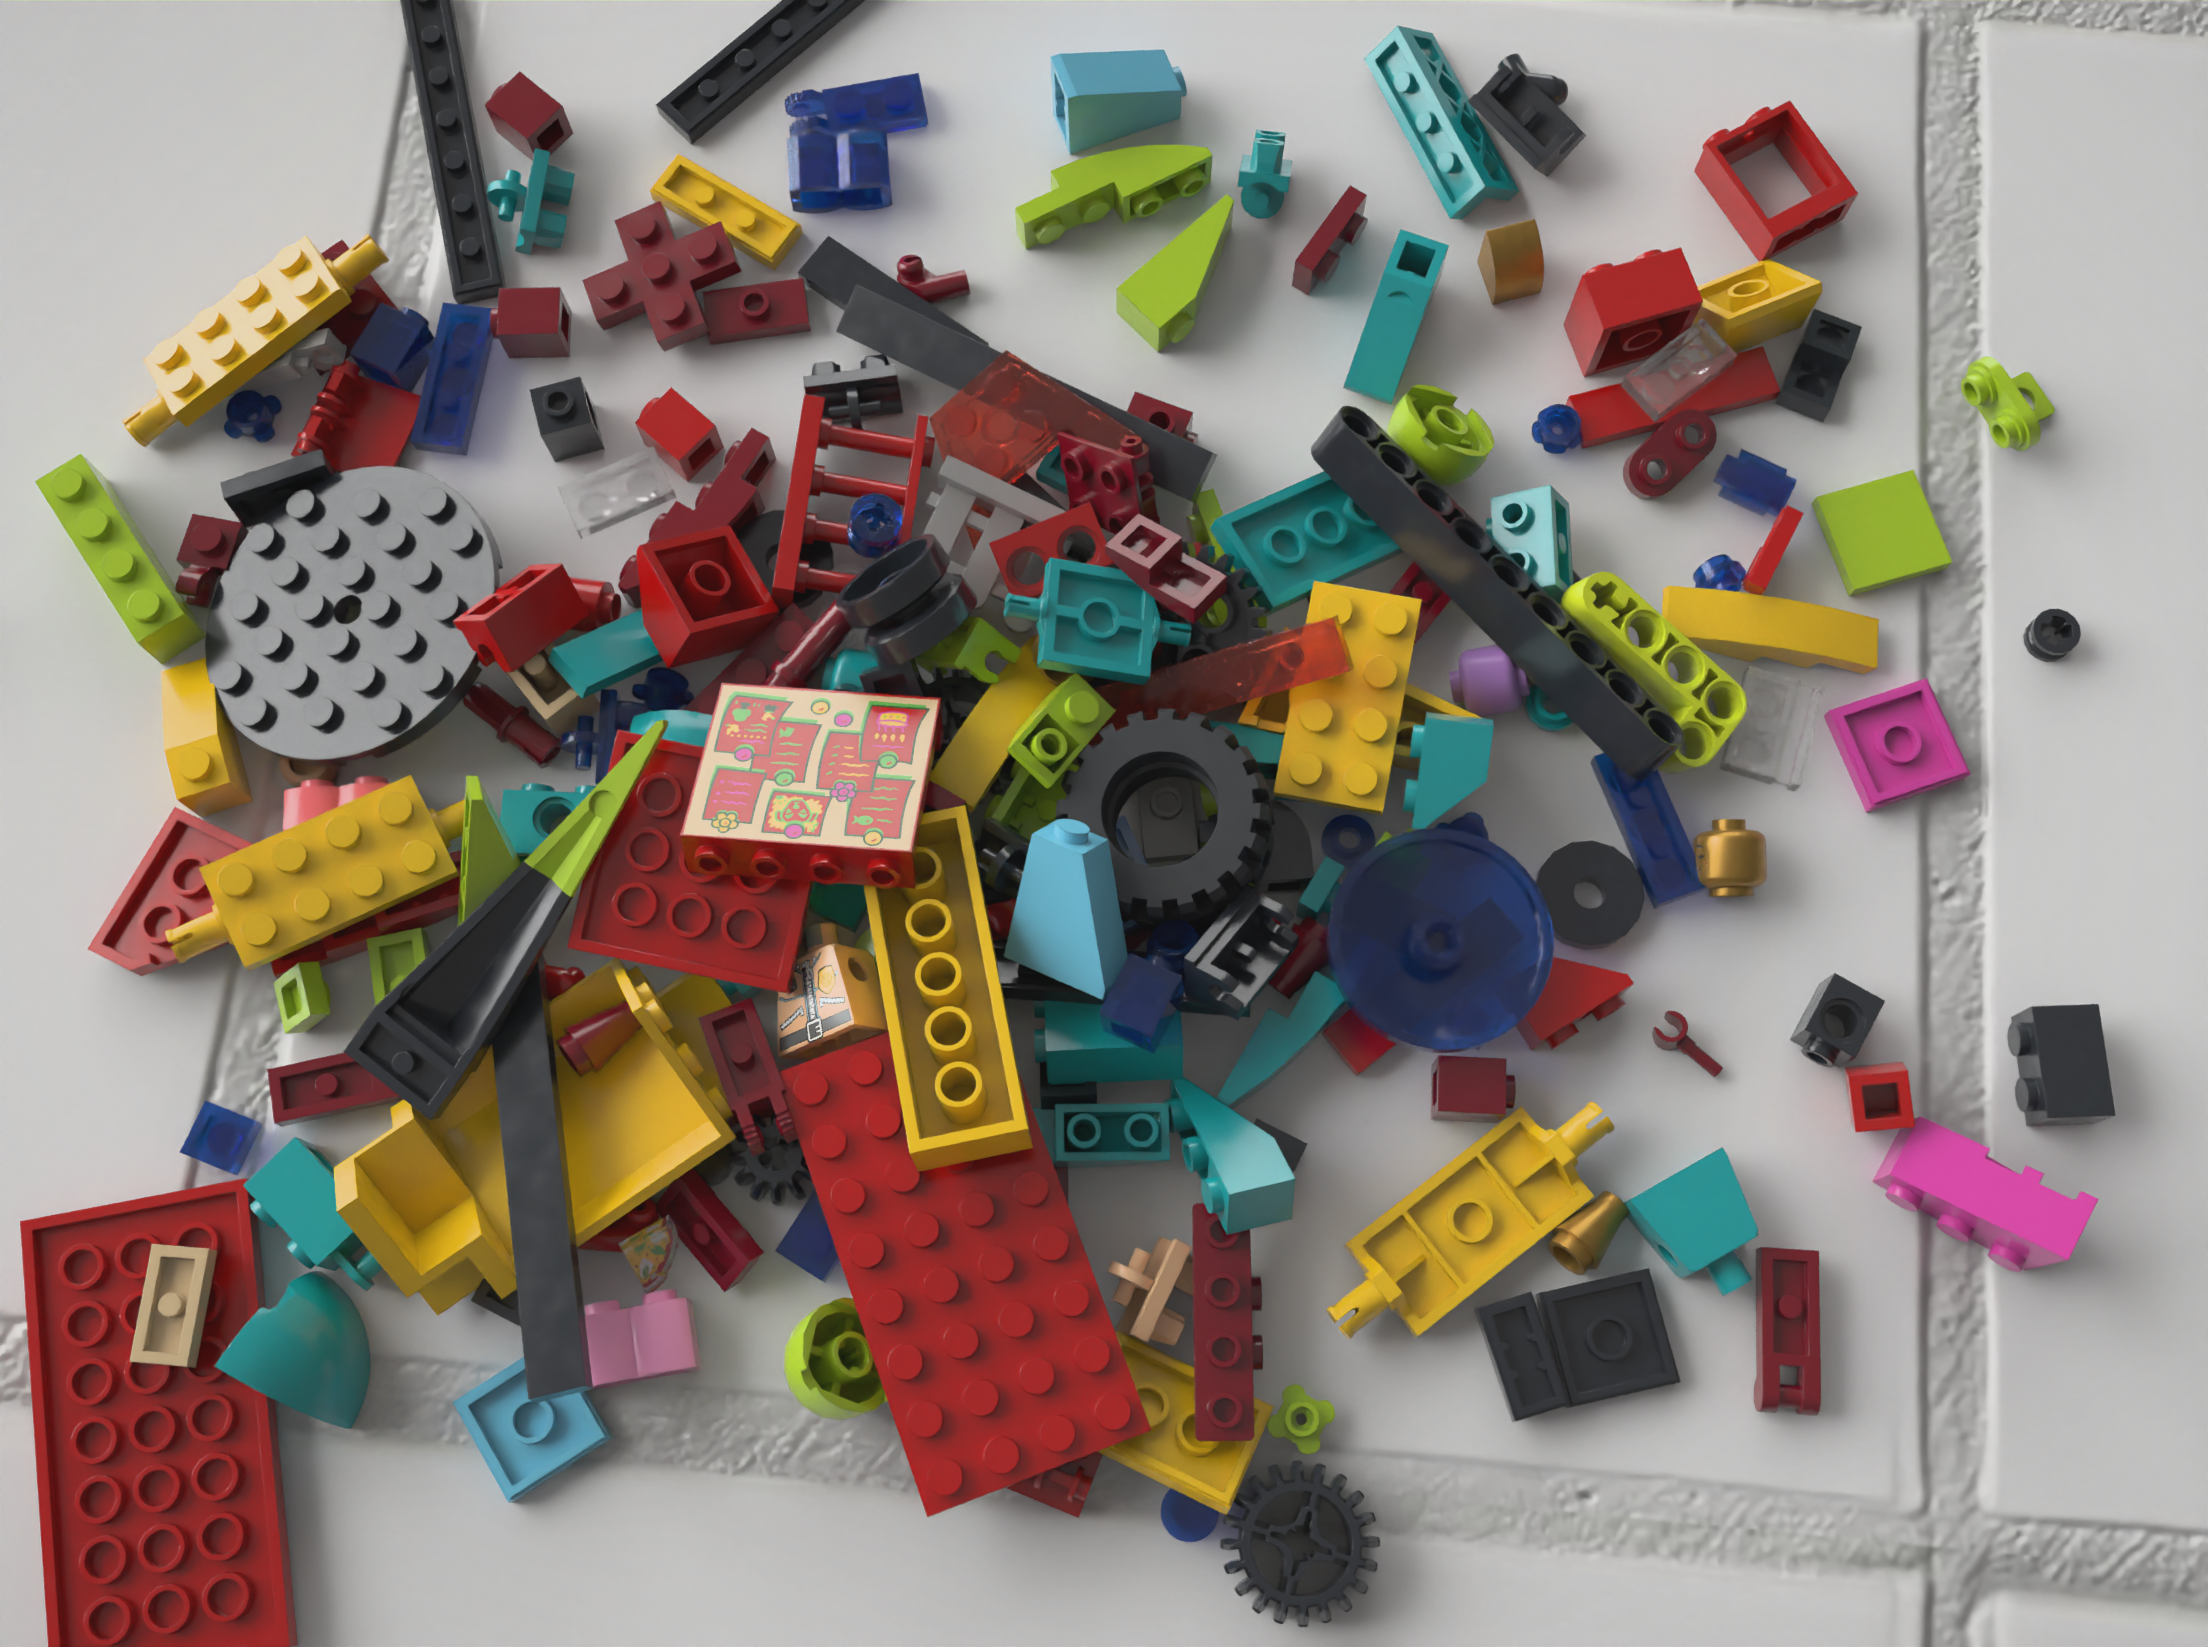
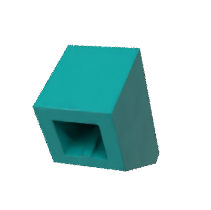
M1426 712L1425 725H1413L1410 758L1420 759L1418 780H1406L1403 812L1413 813L1412 828L1425 829L1487 781L1494 730L1493 720Z

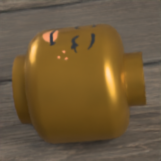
M1746 819L1712 820V831L1701 832L1694 838V879L1698 886L1709 890V897L1754 896L1753 888L1759 887L1766 881V839L1759 831L1746 830Z

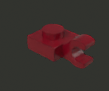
M192 514L176 559L184 570L178 577L175 591L178 594L187 595L185 601L187 605L203 608L209 607L218 575L222 576L224 571L228 569L231 558L249 533L242 522Z

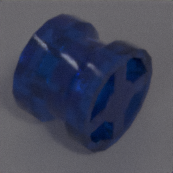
M878 493L863 495L856 500L850 510L846 537L850 547L857 554L877 559L895 548L903 522L900 506L892 498Z

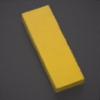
M679 153L650 189L654 201H661L664 207L702 229L721 221L728 232L734 248L774 271L803 234L801 224Z

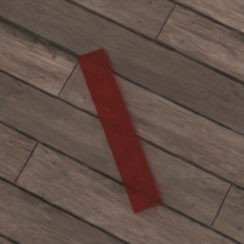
M1337 614L1151 670L1150 678L1145 685L1114 681L1094 687L1093 689L1116 710L1100 730L1111 723L1116 731L1129 726L1127 716L1143 711L1147 720L1158 719L1159 709H1176L1179 718L1186 719L1191 712L1203 714L1342 674L1351 671L1354 665ZM1098 732L1089 741L1088 744L1090 746L1100 744L1103 741Z

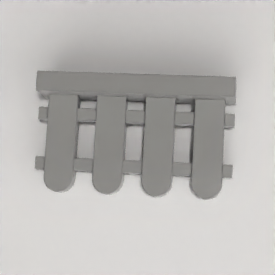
M947 455L938 473L937 486L943 488L944 491L942 495L931 492L926 502V506L933 509L934 512L923 535H935L946 553L950 555L964 524L982 532L983 534L967 567L950 560L945 574H962L977 596L978 603L973 611L981 609L989 595L1005 603L1009 592L1005 585L996 581L1000 570L989 543L1017 532L1022 527L1027 528L1066 511ZM976 504L993 512L990 519L972 511L973 505ZM1101 528L1108 543L1115 534ZM1075 532L1066 538L1063 548L1064 554L1069 561L1079 562L1067 556L1070 549L1089 558L1088 561H1090L1095 554L1096 546L1089 534ZM1026 552L1031 557L1020 581L1025 584H1035L1042 579L1045 573V564L1039 555L1033 552ZM1115 563L1106 566L1108 568L1121 570ZM1004 617L1005 626L1015 634L1029 632L1036 622L1014 617Z

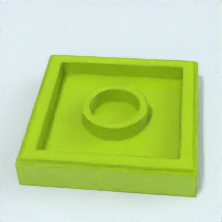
M1914 469L1817 496L1811 503L1849 597L1945 570L1952 563Z

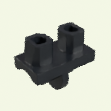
M884 354L866 356L860 362L861 369L841 371L840 365L833 361L815 363L812 375L803 376L804 389L807 395L825 398L824 418H830L832 422L850 420L852 428L864 430L863 418L903 413L896 364L890 365Z
M986 818L982 826L979 842L975 847L981 878L995 891H1002L1016 901L1030 840L999 820Z

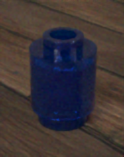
M1741 448L1736 457L1729 454L1725 455L1713 482L1721 486L1717 496L1762 517L1766 513L1777 517L1781 509L1785 507L1797 479L1786 475V468Z

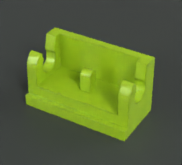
M969 616L941 642L915 657V661L931 674L934 667L940 668L943 675L948 673L946 668L966 670L982 682L998 683L999 678L995 672L988 671L985 666L987 654H996L1000 659L1015 663L1022 650L982 618Z

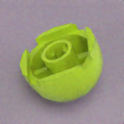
M1417 384L1405 396H1402L1396 405L1387 427V434L1439 486L1451 487L1471 477L1487 459V455L1494 447L1495 441L1490 428L1474 409L1471 408L1468 414L1465 415L1453 406L1458 397L1432 385Z
M843 1297L820 1305L793 1328L785 1346L784 1374L789 1390L803 1407L822 1418L843 1421L868 1414L876 1410L881 1404L887 1402L852 1298Z

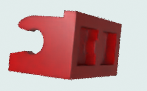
M562 563L537 564L528 566L499 587L495 593L485 597L453 620L457 630L462 631L471 649L477 652L478 660L485 667H488L496 660L504 672H514L587 617L589 613Z

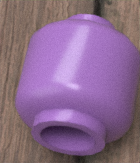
M1497 644L1463 651L1458 661L1459 670L1449 672L1454 703L1465 702L1467 711L1479 717L1516 711L1521 707L1522 696L1530 695L1528 676Z

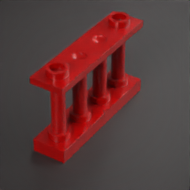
M804 394L771 597L778 608L786 609L793 602L794 592L805 593V588L840 594L842 589L856 576L809 567L810 562L799 560L802 543L812 545L813 540L889 552L911 539L921 467L931 468L935 446V437L926 436L929 416L918 415L913 439L834 425L832 424V419L823 417L825 398ZM828 445L910 459L906 485L826 472L824 471L825 466L815 464L817 448L828 450ZM821 492L903 506L899 533L817 519V513L807 512L810 496L820 497Z

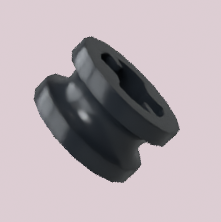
M2061 609L2045 610L2025 628L2023 635L2024 645L2028 652L2036 659L2045 662H2055L2062 659L2079 643L2081 636L2080 625L2076 618L2067 611ZM2047 626L2057 629L2054 635L2061 634L2062 639L2056 645L2047 641L2050 635L2045 637L2042 635V631Z

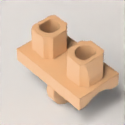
M1158 1237L1151 1254L1135 1248L1127 1266L1111 1261L1106 1272L1120 1280L1111 1300L1125 1306L1124 1312L1116 1326V1331L1118 1330L1134 1339L1147 1343L1149 1339L1173 1346L1177 1343L1185 1325V1317L1164 1306L1173 1287L1187 1295L1193 1296V1256L1189 1255L1191 1246L1177 1239L1171 1241Z

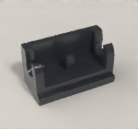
M1507 65L1503 66L1477 94H1474L1468 100L1535 170L1546 177L1587 136L1517 66L1512 70Z
M1246 884L1185 956V993L1238 1021L1298 946L1299 935L1285 926H1280L1272 919L1275 918L1280 923L1288 925L1294 918V914L1284 905L1256 892L1255 887Z

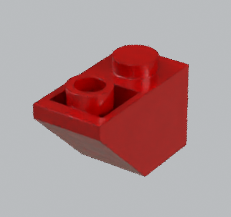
M1549 956L1503 984L1495 996L1531 1051L1545 1042L1553 1050L1580 1033L1575 1024L1587 1016L1593 1014L1598 1022L1623 1007L1626 1003L1621 996L1634 983L1629 975Z

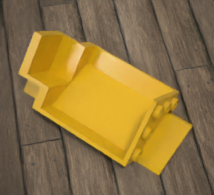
M614 958L549 1002L577 1247L737 1138L727 1120L733 1114L698 1019L732 1005L714 978L685 973L656 993L638 966L628 971L620 959ZM625 1000L643 1028L638 1030L597 1073L591 1070L580 1077L566 1061L555 1041L565 1034V1027L611 1006H616ZM491 1044L477 1071L470 1074L440 1118L429 1120L403 1099L390 1108L393 1124L391 1130L334 1167L336 1206L339 1215L403 1294L409 1298L416 1292H419L437 1316L477 1290L484 1278L501 1299L517 1289Z

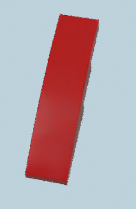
M462 850L449 853L459 875ZM460 876L271 961L275 978H280L297 963L319 962L320 967L367 951L368 938L416 928L423 929L457 914Z

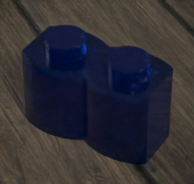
M856 128L839 136L824 134L820 131H806L798 136L787 139L789 193L793 211L818 214L842 208L866 211L882 209L893 205L887 133L874 131L870 128Z

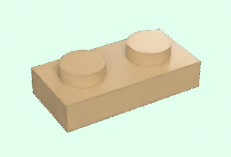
M152 1244L129 1362L196 1368L216 1262V1250Z

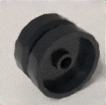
M924 534L912 538L882 555L858 573L836 598V607L852 628H868L864 637V646L880 667L890 668L901 665L926 652L956 630L970 616L978 603L976 594L962 574H945L950 564V558L933 534Z

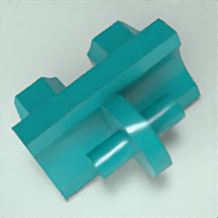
M1256 130L1252 155L1243 154L1237 187H1243L1241 191V204L1244 210L1252 217L1266 219L1276 215L1282 207L1284 192L1288 193L1292 160L1283 159L1286 133Z
M535 148L527 187L520 184L521 174L515 170H508L505 180H495L488 185L487 199L499 208L498 218L500 220L511 222L515 212H522L515 248L516 252L530 255L533 244L561 248L567 216L540 209V205L543 199L568 206L575 173L548 165L549 151Z

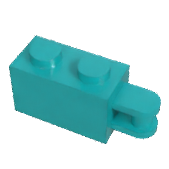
M294 1137L243 1185L256 1199L250 1207L266 1225L272 1229L279 1225L292 1239L287 1244L288 1250L305 1267L312 1269L316 1265L317 1267L336 1271L341 1267L357 1285L368 1291L374 1285L372 1278L383 1268L369 1251L357 1262L351 1257L364 1244L337 1212L334 1166L314 1144Z

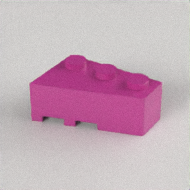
M1921 1116L1914 1119L1915 1127L1899 1129L1872 1181L1887 1190L1885 1196L1888 1200L1909 1211L1917 1212L1918 1209L1938 1220L1936 1226L1942 1232L1960 1241L1968 1242L1970 1239L1990 1250L1988 1257L1992 1261L2011 1271L2021 1272L2022 1269L2025 1271L2069 1260L2099 1199L2080 1191L2077 1199L2074 1200L2040 1184L2044 1173L2025 1166L2020 1175L1988 1156L1990 1148Z

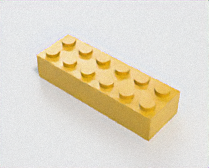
M965 805L923 814L914 858L916 872L915 889L898 887L884 889L863 885L909 1153L918 1172L1033 1148L975 845Z

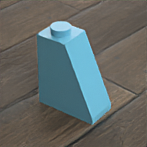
M1164 49L1060 53L1050 57L1053 115L1069 154L1180 119L1181 97L1187 95L1186 84L1178 66L1171 67Z
M1058 819L1031 835L1004 957L1103 1000L1126 984L1130 975L1109 841L1106 838L1089 832V827L1080 821Z

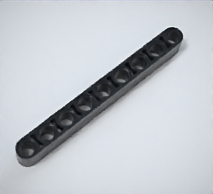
M1349 405L1343 406L1311 446V454L1316 463L1623 772L1637 780L1648 779L1683 745L1685 741L1684 733L1678 723L1369 415Z

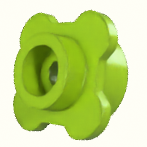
M1297 1384L1289 1385L1282 1392L1283 1403L1278 1413L1268 1419V1431L1274 1438L1284 1437L1297 1444L1298 1450L1303 1454L1315 1453L1320 1448L1319 1436L1325 1425L1331 1423L1335 1418V1409L1327 1400L1317 1401L1306 1395L1302 1386ZM1300 1413L1304 1414L1307 1418L1304 1425H1299L1296 1422V1416Z

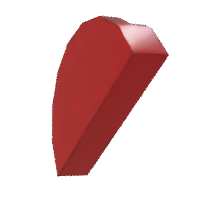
M1789 505L1781 509L1763 546L1757 551L1742 581L1743 590L1757 595H1762L1765 592L1804 514L1803 512Z

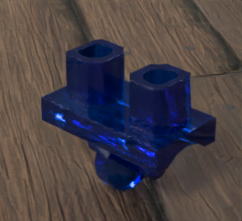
M602 689L600 694L598 733L593 732L594 717L588 715L578 716L577 731L562 734L560 748L569 753L576 754L575 769L581 771L591 770L592 755H597L595 783L598 785L608 773L617 730L630 732L633 717L650 712L649 706L644 703L620 700L617 690Z

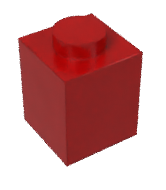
M672 387L661 398L657 397L649 401L642 409L639 419L635 422L644 444L687 482L724 448L716 425Z
M1903 1062L1844 1067L1851 1123L1855 1132L1915 1127L1908 1069Z

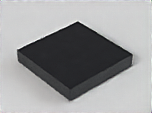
M1649 1268L1535 1294L1544 1329L1570 1405L1565 1406V1408L1681 1382Z

